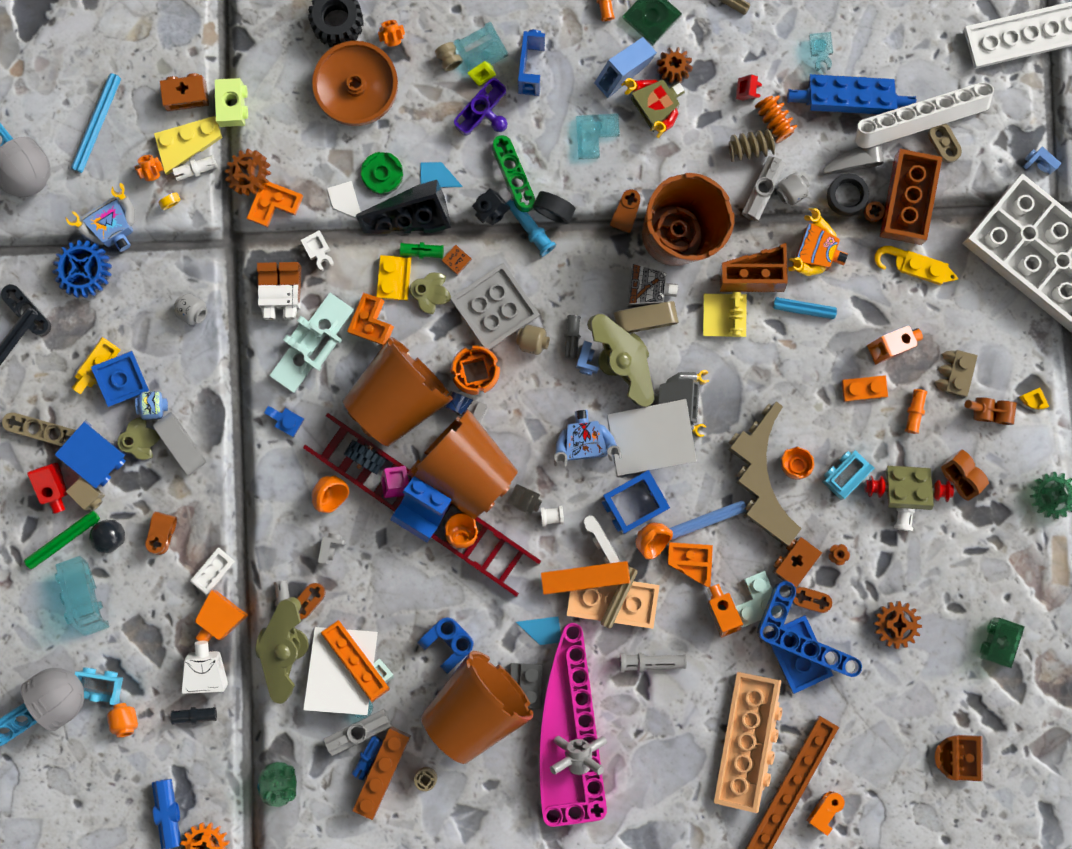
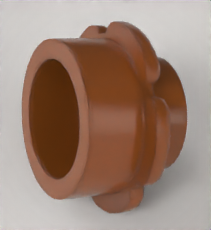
M843 544L833 545L829 549L828 557L832 563L844 565L845 561H848L850 558V552L847 551L848 548Z

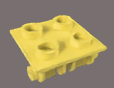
M733 292V294L704 293L703 336L746 337L747 294H741V292Z

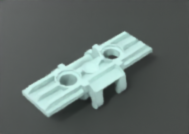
M329 293L309 321L302 316L298 318L297 322H299L296 330L291 336L286 335L283 339L291 347L269 376L295 393L311 369L315 368L320 371L322 369L321 365L337 343H341L342 339L337 334L354 309L332 293ZM322 320H329L331 327L321 330L319 329V323ZM329 336V341L316 359L312 361L310 356L323 338ZM298 354L304 355L305 363L302 366L294 364V357Z

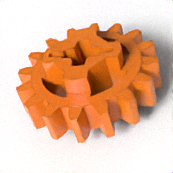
M201 822L199 829L194 825L191 827L192 833L186 832L184 834L187 840L181 841V844L185 846L184 849H204L201 845L206 842V847L210 849H227L225 846L230 841H224L227 833L221 834L219 832L221 826L214 829L212 822L207 827H205L204 822ZM204 832L200 840L193 839L197 834ZM213 836L216 837V839L218 840L219 844L216 843V841L214 840Z

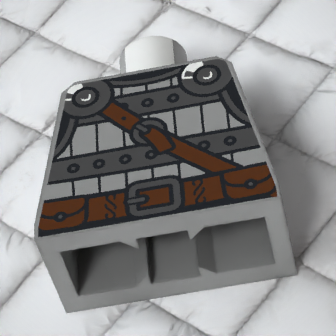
M633 264L627 307L633 308L663 303L664 296L677 297L678 284L666 283V272Z

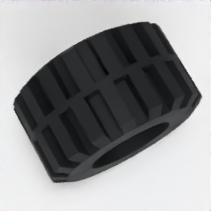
M358 0L311 1L313 6H309L308 11L310 14H308V19L316 38L320 39L321 43L324 45L328 43L329 47H334V44L338 45L352 39L354 41L358 39L357 33L361 34V26H364L363 14ZM331 11H345L348 17L339 26H329L324 21Z

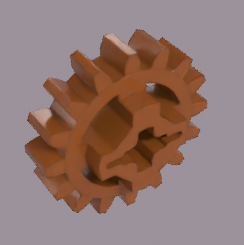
M247 149L246 154L240 150L239 156L233 155L234 161L227 163L230 169L225 170V173L229 175L225 180L230 183L229 187L240 195L249 196L250 192L256 195L257 189L263 190L262 184L269 182L266 176L271 175V172L267 170L271 165L266 162L267 158L257 150Z
M896 601L895 606L892 602H888V608L881 606L882 613H875L879 620L873 622V625L878 626L874 633L881 634L878 640L881 642L887 640L885 645L887 647H890L893 643L895 649H899L900 644L903 648H907L908 641L914 644L915 640L913 637L921 635L917 632V628H922V625L917 624L921 616L914 615L917 611L916 608L909 610V603H905L902 607L901 601ZM892 612V616L885 620L886 616ZM903 612H905L909 616L911 622H908V620L904 617ZM899 622L902 626L897 628L893 624ZM884 628L891 632V637L887 635ZM910 630L909 634L903 638V634Z

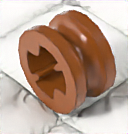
M877 201L869 203L864 209V216L869 222L879 221L885 213L883 204ZM872 207H875V210L876 208L879 210L877 217H874V214L870 215L869 212L872 210Z

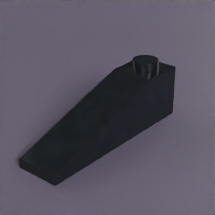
M438 180L416 185L356 214L364 234H389L391 231H404V233L424 231V233H434L451 228L445 196Z

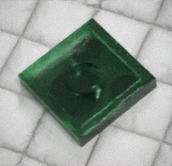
M637 0L622 18L654 46L682 16V13L668 0Z

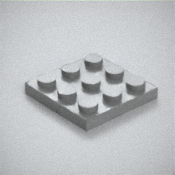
M504 263L450 298L482 346L489 350L540 316Z

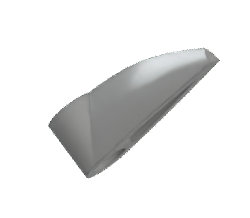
M881 144L870 148L857 147L839 155L823 169L824 175L872 168L884 164Z

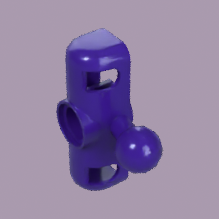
M496 78L490 79L454 119L456 129L463 135H470L472 130L482 120L487 118L491 121L494 131H505L508 127L506 118L497 116L492 112V109L499 103L500 99L506 95L505 85ZM490 84L493 89L487 94L485 89ZM483 104L486 106V109L479 112L475 110V107ZM462 115L465 120L459 125L457 120Z

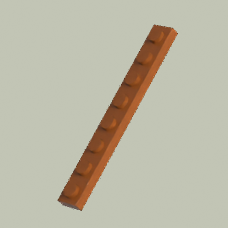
M818 716L745 849H773L839 729L837 725Z

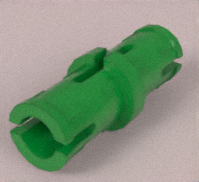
M420 242V244H400V256L419 257V259H424V257L443 259L444 245H425V242Z

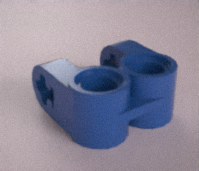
M450 617L438 621L417 642L424 651L438 637H441L454 653L440 666L446 674L457 666L472 651L474 646L472 637L455 619ZM445 622H450L454 628L453 632L449 635L442 632V625ZM458 639H467L469 646L466 650L458 649Z

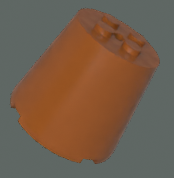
M685 173L671 176L664 180L651 195L645 214L642 239L647 252L656 261L668 266H681L716 254L728 242L734 227V212L729 201L730 198L725 190L711 178L697 173Z
M393 337L386 341L342 400L348 411L347 413L360 424L362 431L367 436H372L387 447L453 400L450 395L446 396L449 391L437 376L418 357L414 360L407 354L409 349Z
M466 409L462 413L463 416L461 418L457 417L424 452L427 456L422 461L417 460L408 471V475L412 478L414 476L451 498L450 504L472 519H475L484 511L487 513L494 506V501L499 496L503 497L507 493L518 470L475 416Z
M472 651L467 655L421 715L422 724L432 741L448 757L461 764H467L533 718V711L528 709L531 703L518 683L501 665L498 664L495 667L489 662L490 657L479 651Z

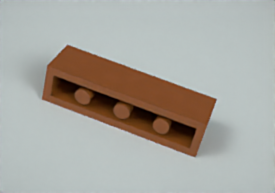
M394 727L389 728L353 808V812L371 820L375 818L410 740V734Z

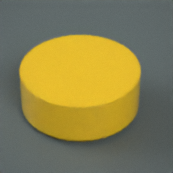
M176 192L162 198L158 203L162 210H166L177 205L181 199Z

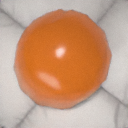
M798 446L787 449L781 458V468L789 478L800 480L812 473L814 458L808 450Z
M457 513L450 516L445 525V536L448 543L456 548H467L474 544L478 534L475 519H472L465 513Z

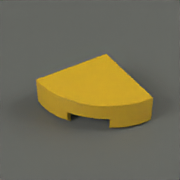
M1041 388L1019 396L1020 400L1032 409H1045L1049 407Z

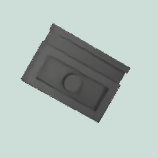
M511 663V677L518 683L531 704L528 708L541 709L543 664Z

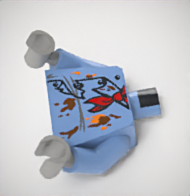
M588 410L575 411L576 423L568 424L567 428L562 430L556 442L554 466H557L558 461H563L564 467H566L567 461L604 457L607 455L609 460L612 461L613 454L619 455L621 459V451L616 445L613 435L604 425L599 424L598 421L589 422Z

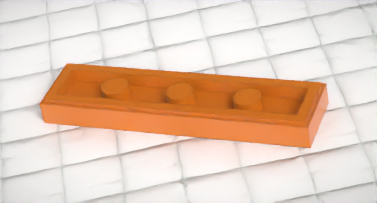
M628 561L541 573L544 595L630 583Z
M339 620L321 632V635L371 702H374L390 690Z

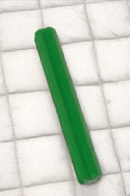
M95 511L89 512L24 560L25 565L29 569H34L100 521L99 515Z

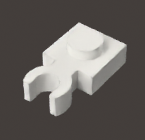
M320 230L301 240L310 259L317 258V266L321 271H324L322 262L325 260L329 261L331 266L334 265L332 258L325 254L330 249Z

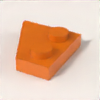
M669 542L667 564L705 587H711L713 545Z

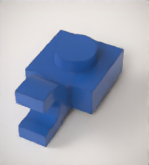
M268 406L264 412L266 415L277 420L274 427L292 437H295L305 420L287 408L284 409L283 413H280Z

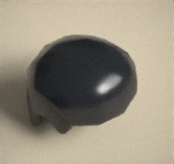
M102 520L91 528L89 541L92 547L99 553H111L124 543L125 531L116 520Z

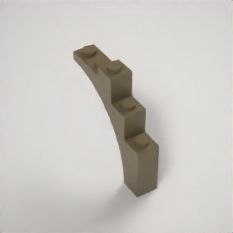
M776 401L773 405L768 404L761 413L764 417L760 422L755 421L748 430L751 433L750 435L745 431H742L740 434H734L728 442L731 444L728 450L749 465L748 467L743 466L736 475L739 477L736 483L756 497V500L751 499L744 508L747 510L744 516L786 547L791 544L802 528L787 515L779 504L771 488L767 472L766 453L769 435L774 421L783 408Z

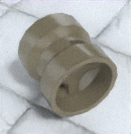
M453 42L445 43L435 50V55L438 59H441V66L445 72L457 68L463 62L460 55L456 54V47Z
M430 767L421 768L414 777L415 786L421 791H430L437 782V774Z

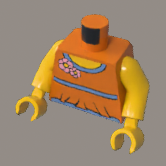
M809 208L808 210L811 211L812 216L805 215L804 219L812 221V223H809L805 229L796 257L789 259L793 262L794 266L788 267L789 271H797L805 276L822 274L831 267L832 262L844 266L848 253L837 250L840 239L836 237L834 230L820 216V211L815 208Z

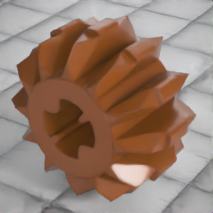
M679 47L676 48L675 52L668 48L667 53L662 52L660 54L661 59L657 60V65L660 66L657 69V73L663 74L662 80L670 78V84H673L674 79L679 83L682 82V78L688 79V72H691L693 68L689 65L692 63V58H686L687 51H684L682 54L679 53Z

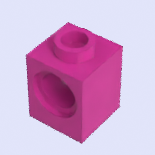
M406 466L385 468L380 478L384 498L404 496L405 494L402 492L409 484Z

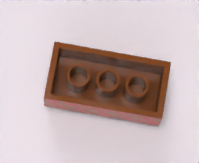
M899 149L894 156L885 213L879 237L922 245L927 241L943 157Z

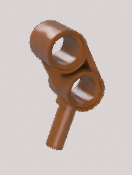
M977 397L975 402L966 400L964 403L966 408L974 411L973 420L1014 425L1016 402L999 400L995 403V399Z

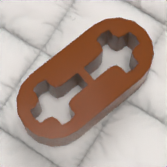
M320 583L308 585L297 598L301 602V606L308 602V605L305 607L306 614H299L300 619L310 616L324 599L326 590ZM319 587V594L321 596L319 598L314 597L310 601L308 598L312 595L311 588L316 589Z
M805 587L796 588V593H801L802 590L804 591L803 595L810 597L809 601L802 600L799 603L798 598L795 597L793 600L794 605L820 613L828 612L831 609L833 602L829 595ZM824 597L827 606H823L820 609V605L813 603V600H821Z

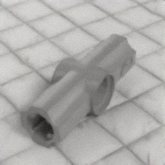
M768 157L742 211V215L745 218L759 221L786 164L781 159ZM758 186H767L769 192L762 193Z
M382 709L324 738L325 745L331 756H334L392 727L387 713ZM354 727L362 728L364 733L362 738L354 737L352 733Z

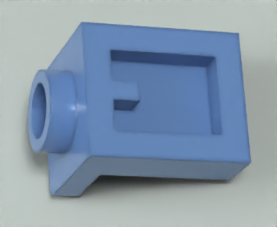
M1042 146L1038 151L1033 149L1025 157L1027 162L1023 167L1027 169L1035 161L1041 171L1051 174L1062 163Z
M584 341L576 368L580 369V373L592 376V373L597 374L599 367L586 364L587 361H592L595 350L591 349V342Z

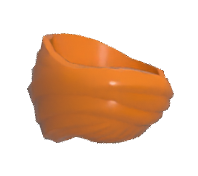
M336 475L322 477L315 485L311 494L314 508L319 513L335 511L348 498L349 487L346 482Z
M650 523L638 531L635 541L636 547L646 559H654L661 554L672 539L673 531L662 523Z

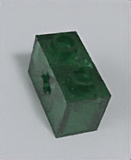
M994 617L987 626V633L989 634L987 640L983 641L980 653L982 655L980 659L1006 668H1012L1025 626L1003 618ZM998 638L1004 641L1003 645L997 642Z

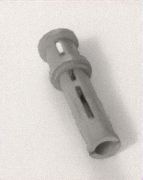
M620 653V673L630 670H638L641 673L645 669H686L687 659L685 654L645 656L642 653H638V655H624V653Z

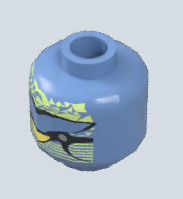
M159 391L140 393L139 398L135 399L136 414L140 415L143 420L161 419L164 411H168L167 398H163L162 393Z

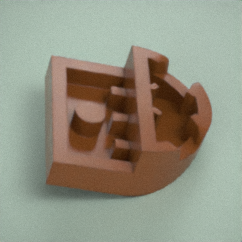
M953 735L944 739L935 751L937 768L951 780L983 781L982 736Z

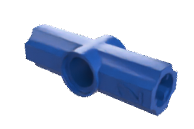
M172 779L152 782L155 802L153 818L158 826L161 849L181 846L178 824L180 821V810L178 803L175 802Z

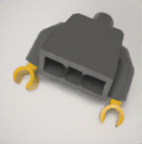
M702 370L698 374L696 372H678L667 379L666 383L660 384L659 394H654V401L649 406L686 399L691 430L695 436L703 437L704 435L699 434L697 429L700 426L706 428L704 424L694 425L693 423H697L699 385L709 382V380H702L701 374H708L707 370Z

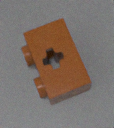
M191 73L187 77L178 78L170 76L166 80L160 81L162 103L167 112L209 106L207 84L202 75Z
M802 537L794 539L789 546H786L787 553L784 557L780 555L773 564L775 567L773 573L783 581L791 582L795 588H797L822 554L821 551ZM798 556L800 564L792 566L793 560L791 558Z

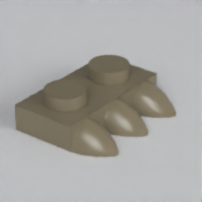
M960 350L942 353L943 358L951 363V365H943L938 370L948 379L937 380L935 385L941 391L965 398L968 397L978 355Z

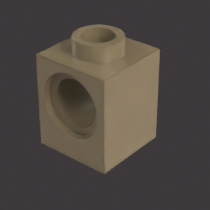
M82 477L66 491L83 510L87 511L97 509L103 502L101 499L105 496L98 488H94Z

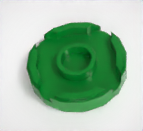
M375 152L366 158L361 168L362 181L366 188L373 193L380 195L389 194L395 191L402 183L404 175L402 164L391 153Z

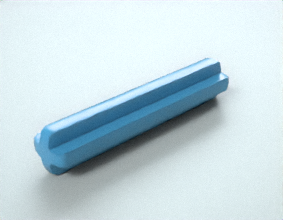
M776 297L773 303V308L781 311L835 319L837 315V308L779 297Z

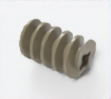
M766 129L764 134L760 130L756 131L755 136L752 132H748L747 138L744 133H740L738 138L735 134L731 135L728 143L731 162H734L735 155L741 161L743 154H746L748 159H751L753 152L756 158H759L760 151L763 152L765 157L768 155V150H771L773 155L775 154L774 139L769 129Z

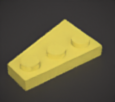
M216 116L154 133L166 175L173 172V168L185 164L189 161V158L198 152L204 151L222 138L219 125L216 122Z

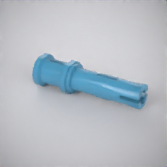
M510 199L507 202L510 206L509 210L528 233L529 241L536 245L541 257L550 253L556 247V243L551 242L545 234V229L538 227L528 212L519 211L514 201Z

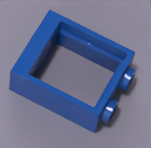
M649 470L602 496L604 500L601 501L606 512L609 513L611 511L615 519L612 520V523L618 532L622 531L623 534L670 509ZM643 480L658 509L626 526L611 497Z

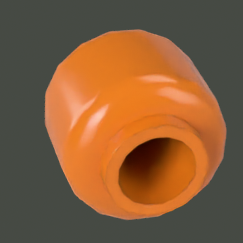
M126 703L114 705L113 709L107 714L109 730L118 738L134 734V730L138 727L135 708L127 706Z

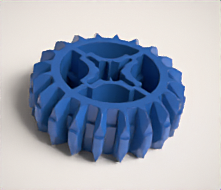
M77 240L75 246L70 242V249L62 247L63 255L56 254V257L60 260L59 262H53V265L58 267L53 270V274L58 275L55 278V282L60 283V289H66L68 295L73 293L76 298H79L81 294L82 297L87 298L89 293L96 296L95 289L103 291V287L100 285L102 283L107 285L109 282L105 277L112 276L110 272L106 271L112 268V265L107 263L110 257L104 255L106 251L103 248L99 249V245L96 243L91 245V242L86 240L83 245L81 240ZM83 253L92 254L89 258L85 257L81 260L75 257ZM71 262L72 269L68 273L69 275H67V268L69 263ZM96 262H97V264H98V270H97L96 275L94 276V275H93V269H94V267L96 266ZM77 263L84 266L83 268L88 275L81 272L80 266ZM84 278L89 281V283L84 285L73 284L75 281H80Z

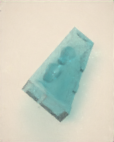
M81 556L56 564L57 573H55V579L61 587L62 592L59 593V596L66 608L64 617L67 624L73 626L84 636L109 628L108 621L102 619L99 610L103 608L101 601L97 602L94 590L97 587L88 562Z

